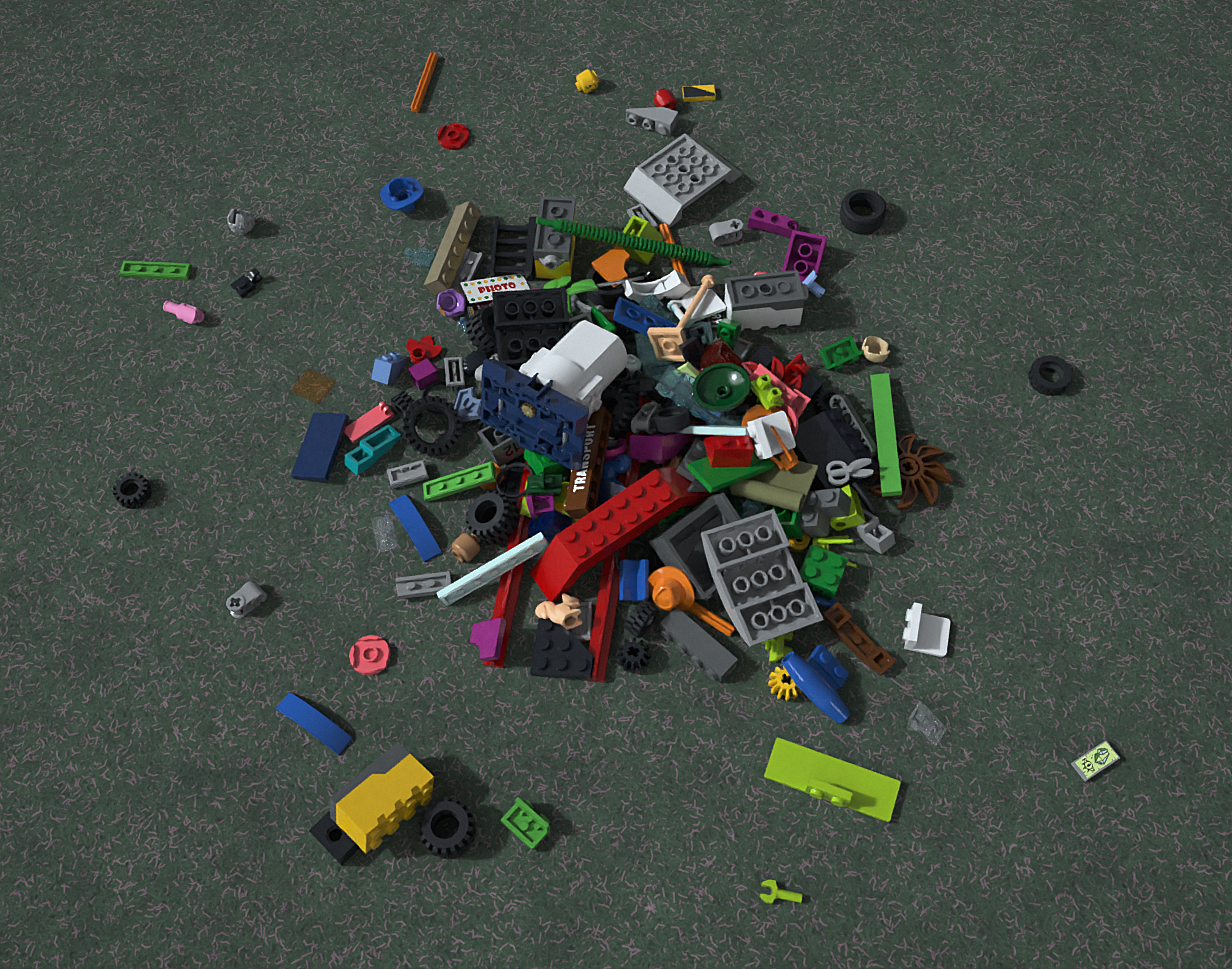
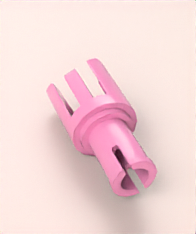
M168 300L163 305L164 311L175 314L177 319L195 324L204 319L203 311L195 306L186 303L178 305Z

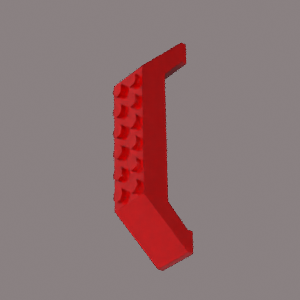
M678 467L654 469L558 533L531 570L530 575L548 601L555 603L562 598V593L568 594V591L580 575L679 508L697 505L708 496H712L713 493L688 491L692 481L677 473Z

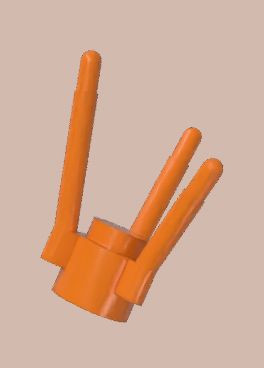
M770 426L784 454L779 457L781 461L774 456L769 458L778 465L780 470L785 468L788 471L800 462L793 448L788 451L774 426Z

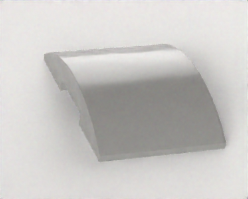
M774 509L701 533L705 555L719 596L734 626L749 647L823 621L807 582L803 583L788 550L790 544Z

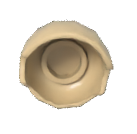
M868 336L862 345L863 355L871 362H883L889 355V344L879 337Z

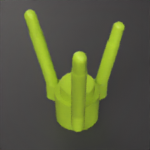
M848 535L813 537V545L825 550H829V544L853 543L854 541L853 539H848ZM847 562V566L857 567L856 564Z

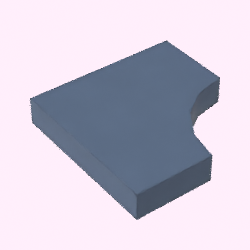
M473 387L459 390L454 409L457 408L459 411L457 414L462 419L459 420L460 423L481 419L482 399H477V390Z

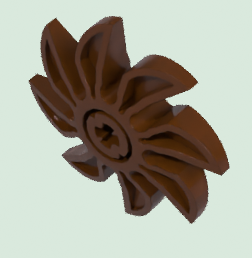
M909 434L902 437L897 445L901 488L904 489L897 510L910 508L916 502L917 488L932 507L938 497V486L935 480L950 484L952 482L951 475L946 467L936 461L928 462L944 455L945 452L942 449L932 445L920 446L917 454L910 453L917 434ZM879 468L871 476L877 481H881ZM881 483L869 488V491L878 497H882Z

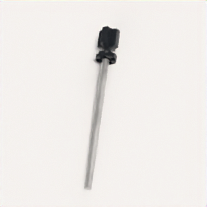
M647 271V273H640L639 277L597 284V287L621 284L626 280H640V282L645 283L653 281L657 276L654 275L655 271Z

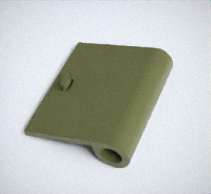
M773 455V456L776 457L779 461H781V459L779 458L780 456H778V455ZM772 461L774 463L773 469L728 486V489L731 490V495L801 512L817 473L818 465L799 461V464L786 471L785 468L780 470L778 465Z

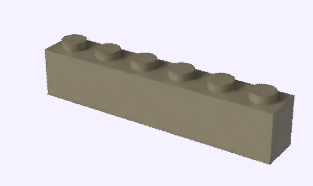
M471 201L456 206L425 280L424 286L434 295H438L451 288L481 214V211Z

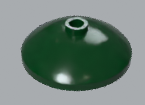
M718 363L705 368L698 374L693 383V395L696 402L702 408L713 412H724L739 406L750 392L748 374L740 366L731 363Z

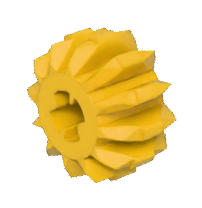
M777 666L775 673H770L769 677L771 680H769L768 686L773 687L771 689L772 694L778 692V699L784 695L785 700L789 701L790 696L795 699L798 696L797 693H802L784 666L783 669Z

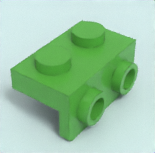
M517 797L515 800L516 804L502 817L501 823L534 851L551 832L550 821L542 813L539 815L535 813L533 805L528 800L524 799L522 801Z

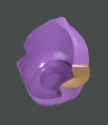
M452 288L438 294L437 310L443 316L457 317L465 313L466 298L459 290Z

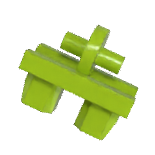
M768 374L761 375L757 380L750 382V388L758 397L756 403L758 405L763 404L767 411L784 404V400L781 398L782 392L779 388L772 386L771 377Z
M793 631L761 643L765 645V650L770 651L769 662L776 663L778 660H783L788 653L793 651L791 647L784 646V641L790 642L792 640Z

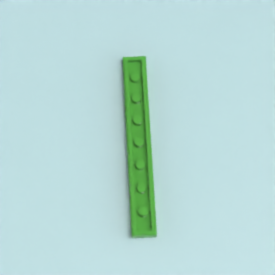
M889 373L870 375L882 497L902 495Z

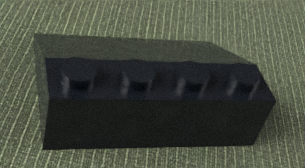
M837 408L823 411L798 424V430L794 437L795 448L804 462L818 465L815 478L823 490L843 488L848 484L851 486L852 481L859 484L871 477L853 478L849 476V480L845 484L832 485L828 481V474L826 472L827 465L832 461H843L848 466L855 460L869 458L871 459V464L860 469H872L874 474L879 468ZM834 466L831 468V470L840 469L842 467ZM845 476L835 477L833 479L841 480L844 479Z

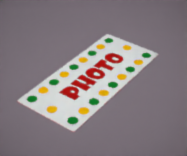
M520 273L460 283L469 303L492 300V292L530 290L524 276Z

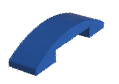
M406 494L388 503L424 562L442 553L422 517Z
M290 692L276 707V710L312 734L337 755H340L353 739L326 716Z

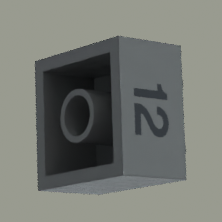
M487 426L477 432L484 448L499 467L524 454L525 448L518 445L517 440L491 426Z

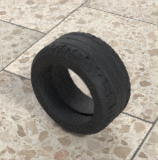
M867 189L851 191L842 201L840 220L845 228L857 234L875 232L884 222L886 203L874 191ZM864 206L870 208L875 214L867 217L859 216L852 212L851 208Z
M593 267L586 276V279H592L595 285L604 279ZM624 267V270L627 273L628 278H631L629 271ZM623 283L620 288L614 291H603L600 289L598 291H586L589 300L594 305H601L605 309L615 308L619 297L626 300L629 299L625 295Z

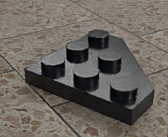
M539 618L530 670L531 676L592 679L594 658L575 635L564 626L552 622L550 618Z

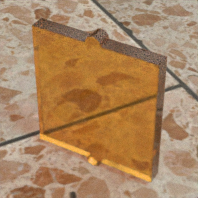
M307 369L302 377L298 378V382L291 392L318 404L324 395L328 394V390L335 381Z

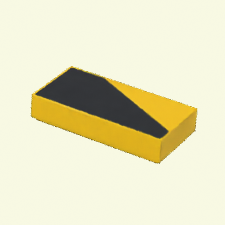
M714 85L682 86L684 102L711 101L716 98Z

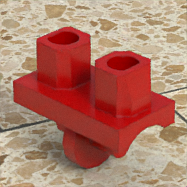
M798 354L785 367L786 377L783 382L786 385L799 374L804 378L811 369L804 361L802 354Z

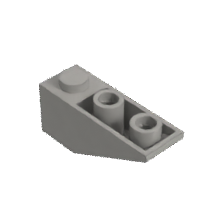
M665 107L626 109V122L670 136L678 123V112Z

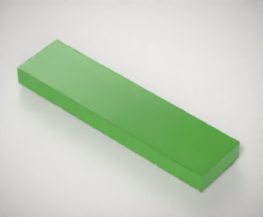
M123 261L119 275L125 278L189 280L192 265L188 263Z
M492 461L423 483L424 500L426 502L434 501L496 481L495 464Z

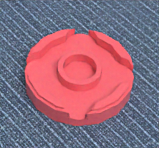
M368 635L362 637L350 650V662L354 669L362 675L378 674L390 662V647L379 636Z

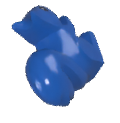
M621 454L615 458V461L605 462L601 478L624 486L617 480L618 474L628 472L631 468L632 460L630 456Z

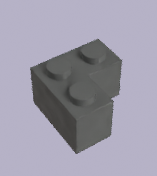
M841 488L809 491L802 508L799 527L810 537L828 536L831 518L849 517L851 498Z

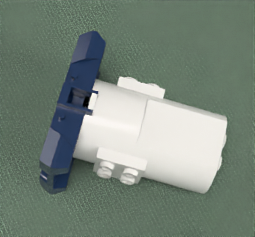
M583 320L573 327L551 350L542 347L537 353L535 352L527 363L522 364L519 371L496 359H485L483 361L481 380V422L517 440L518 445L531 452L537 451L571 470L581 469L584 458L587 422L591 414L600 408L602 392L624 370L627 364V352L619 336Z

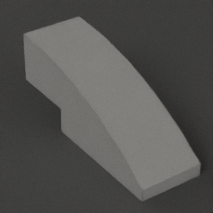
M862 508L866 523L851 527V529L865 543L882 554L896 544L894 533L881 525L878 517Z

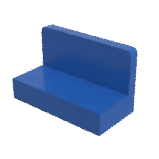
M620 560L619 601H643L644 599H649V560Z

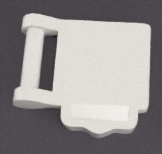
M702 285L692 286L681 297V300L670 301L667 304V308L674 312L678 319L681 320L684 313L680 310V307L683 306L687 310ZM707 289L685 328L690 327L698 320L726 310V305L712 289Z

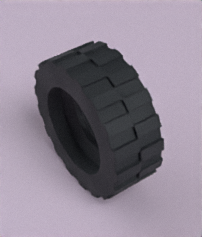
M1044 355L1041 358H1037L1028 373V380L1033 389L1046 396L1062 394L1069 386L1073 377L1070 365L1064 359L1052 355ZM1044 369H1052L1058 373L1059 380L1055 383L1048 382L1041 377V372Z

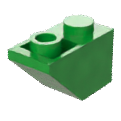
M726 318L720 320L717 329L716 345L724 346L726 349L733 351L741 334L742 324Z

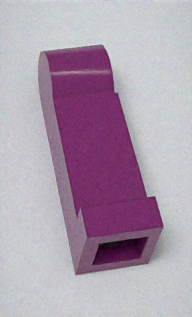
M753 207L747 228L752 230L758 228L791 238L792 230L797 231L799 224L796 220Z

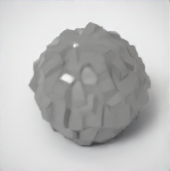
M232 209L226 217L231 231L239 235L248 233L255 225L254 217L250 211Z

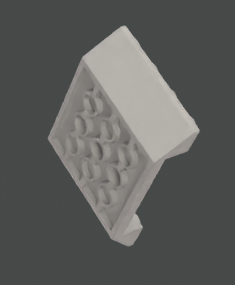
M684 133L637 166L624 186V191L640 204L642 203L660 221L667 223L670 228L682 219V210L721 181L726 180L731 184L742 176V173L697 137Z

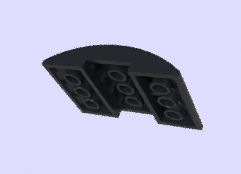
M565 287L492 292L497 359L501 363L519 371L522 364L527 363L535 352L537 353L542 347L551 350L569 332V315Z

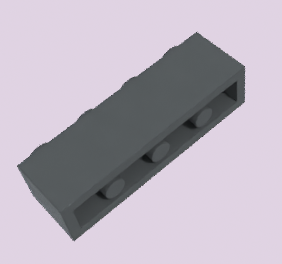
M677 606L660 622V634L668 641H673L676 644L677 650L682 654L686 653L689 655L692 663L697 667L701 666L704 668L707 676L713 681L717 680L721 683L737 666L738 659Z

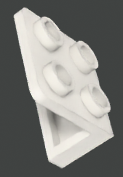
M784 411L747 422L748 432L753 439L754 451L759 460L784 452L773 435L770 426H774L788 450L796 446Z
M914 603L912 608L907 609L905 621H908L907 628H904L903 640H905L904 649L944 657L947 653L950 620L921 613L922 604Z

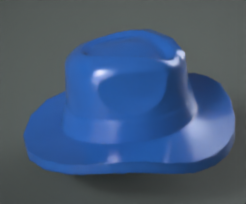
M411 177L392 179L381 189L380 193L381 200L389 209L405 213L415 209L416 202L424 195L422 185Z

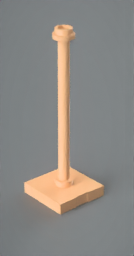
M706 275L702 278V286L676 328H649L647 331L658 361H685L679 345L687 340L683 329L707 289L715 284V279L712 275Z

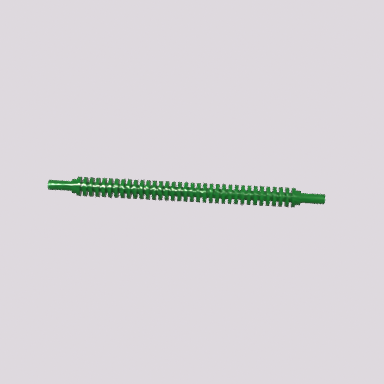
M537 217L536 224L552 227L553 230H556L558 233L561 231L562 234L568 235L570 233L571 236H579L580 238H588L598 242L601 240L602 243H610L620 247L623 245L625 248H632L705 266L730 264V260L714 257L711 252L685 246L681 247V245L668 244L667 242L655 241L654 239L642 238L641 236L620 233L619 231L616 232L601 227L598 229L597 226L594 227L592 225L589 227L588 224L585 225L583 223L580 225L579 222L576 223L575 221L571 223L570 220L567 221L566 219L562 221L561 218L549 220Z

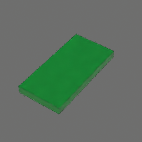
M753 450L750 467H711L707 456L688 463L687 469L712 493L773 469L774 463L769 458L759 460V457Z

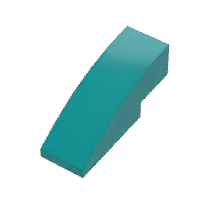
M389 424L362 439L359 447L345 454L344 465L358 476L390 450L401 438V434Z

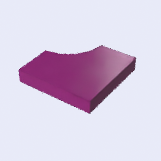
M497 618L473 624L470 643L479 647L481 660L490 661L500 658L506 626L505 619Z

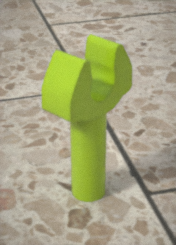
M766 880L761 884L763 887L772 889L771 895L760 894L759 896L767 904H772L778 898L798 903L802 901V894L779 889L775 880Z

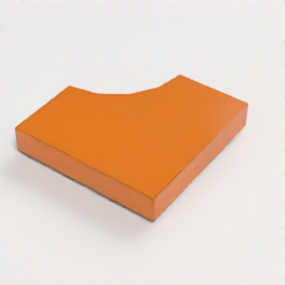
M617 245L593 261L592 267L607 282L628 279L624 267L630 260V255Z

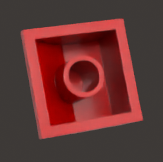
M711 436L704 439L711 467H750L754 450L750 436Z

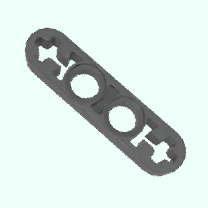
M843 394L832 396L830 399L831 409L837 408L844 419L848 413L852 416L849 426L854 433L857 429L861 431V438L859 440L861 443L863 442L866 450V447L870 448L868 453L874 458L877 454V446L847 396Z

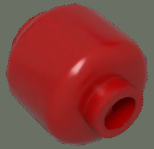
M664 88L658 90L654 95L655 106L675 110L677 99L672 91Z

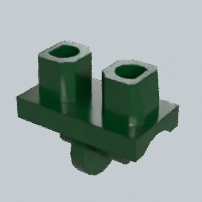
M540 472V475H527L526 495H562L563 476L546 475L545 472Z

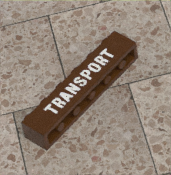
M604 406L594 411L587 422L582 468L571 470L564 511L573 520L581 519L596 509L612 415Z

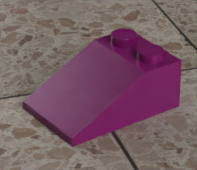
M792 230L782 272L798 270L801 283L813 270L816 271L818 277L828 243L827 237Z
M654 432L653 434L630 435V458L638 459V462L654 460V463H665V460L674 458L694 434Z

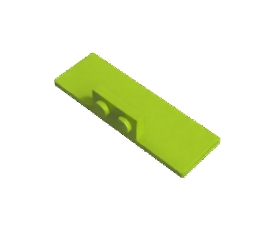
M776 738L764 774L766 779L808 793L814 798L830 801L833 805L846 807L885 822H890L901 784L899 780L781 738Z

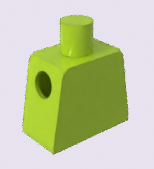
M849 484L841 488L851 498L849 517L831 518L830 525L836 531L866 523L858 493Z

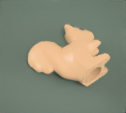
M562 593L563 603L556 605L554 602L544 601L536 607L535 613L539 618H550L552 622L564 626L567 630L583 623L578 618L581 610L576 609L580 606L579 599Z

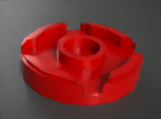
M450 123L448 126L444 125L437 133L438 143L441 147L448 150L460 149L470 139L467 128L459 123Z

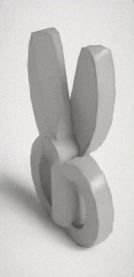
M858 459L848 466L843 461L830 462L826 468L828 481L832 485L838 486L845 484L849 480V476L853 478H866L873 475L874 471L872 469H860L871 464V459ZM834 466L842 467L840 469L831 470V468ZM845 476V478L841 480L833 479L835 477Z

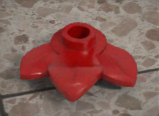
M430 335L425 336L420 341L410 338L406 344V348L410 353V359L415 364L426 358H435L442 351V346L434 345Z

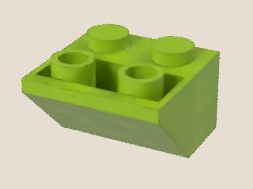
M632 215L623 230V233H628L629 235L650 238L655 241L664 240V237L648 221ZM622 245V248L630 255L631 259L647 266L655 255L645 251L625 248Z

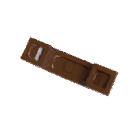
M838 601L823 614L825 620L840 640L879 675H882L896 662L882 646L878 648L851 620L852 615Z

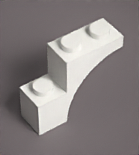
M676 270L652 282L637 283L626 280L623 283L627 298L633 299L641 306L644 305L649 309L664 296L667 299L679 300L691 289L686 276Z

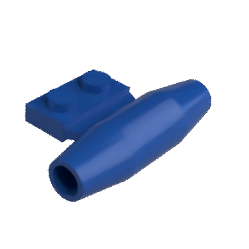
M823 644L815 648L808 659L809 663L794 651L788 653L781 663L794 683L818 709L838 724L844 722L851 712L836 689L842 687L850 673Z

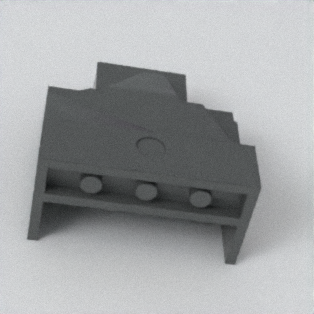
M720 493L705 498L652 538L649 543L665 566L677 567L688 576L693 586L696 600H707L716 594L723 605L710 572L701 533L741 520L725 494Z

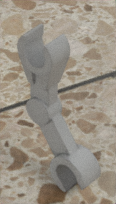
M572 294L571 306H577L583 312L589 311L591 314L592 307L583 304L575 294ZM601 305L595 306L598 310L601 311L604 308Z

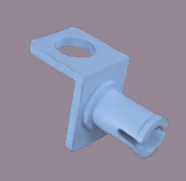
M813 270L802 283H805L808 290L817 298H820V293L823 295L825 289L814 281L817 273Z

